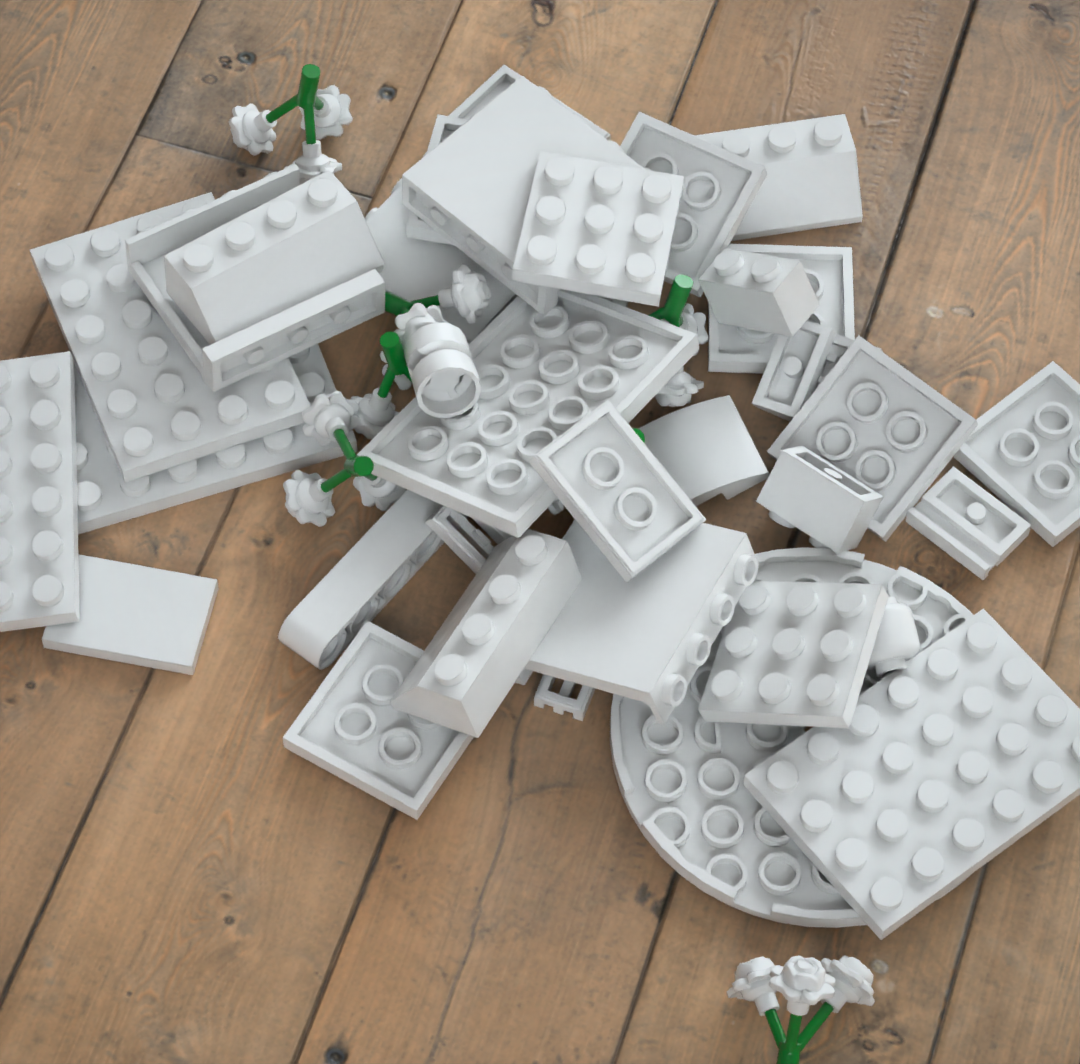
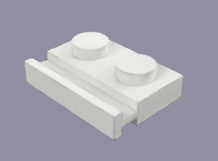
M954 466L922 496L921 501L915 507L912 506L907 511L905 522L982 580L988 576L989 571L995 565L998 566L1029 535L1031 528L1030 523Z

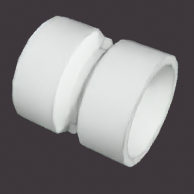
M449 323L425 325L411 334L405 343L403 352L419 407L426 414L438 418L454 417L471 409L479 399L481 385L465 334L458 327Z

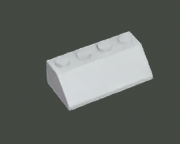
M845 114L694 135L766 168L767 176L731 241L862 222L863 214L857 154Z
M330 170L164 255L166 291L209 344H213L373 269H376L378 273L385 269L384 261L358 202Z
M527 529L519 538L510 536L496 545L391 699L390 704L392 708L479 738L583 579L568 541Z

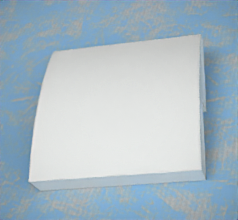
M809 320L803 324L793 337L779 335L753 398V406L791 421L854 342V339L838 335L834 332L833 328Z
M730 395L690 405L638 428L645 436L644 444L695 506L720 493L729 500L764 481L770 475Z

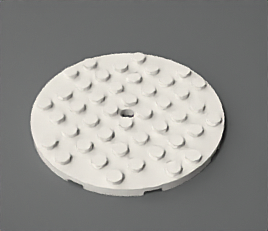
M799 547L776 549L755 554L759 567L754 581L882 584L889 597H895L896 603L910 607L920 642L919 653L973 616L951 594L930 580L902 566L895 570L879 563L864 560L865 554L844 550L837 554L829 548ZM725 626L722 627L713 642L707 661L698 667L688 684L683 701L673 709L665 725L657 723L649 703L613 694L610 714V748L613 768L620 792L630 815L643 836L675 871L701 891L726 905L753 916L805 927L840 928L867 925L743 785L745 774L804 734L806 726L705 721L698 711ZM867 669L860 694L884 677H878L875 669ZM965 878V879H964L963 881H961L959 884H957L956 886H954V887H953L952 889H950L948 892H950L951 890H953L954 888H956L957 886H959V885H960L961 883H963L967 878Z

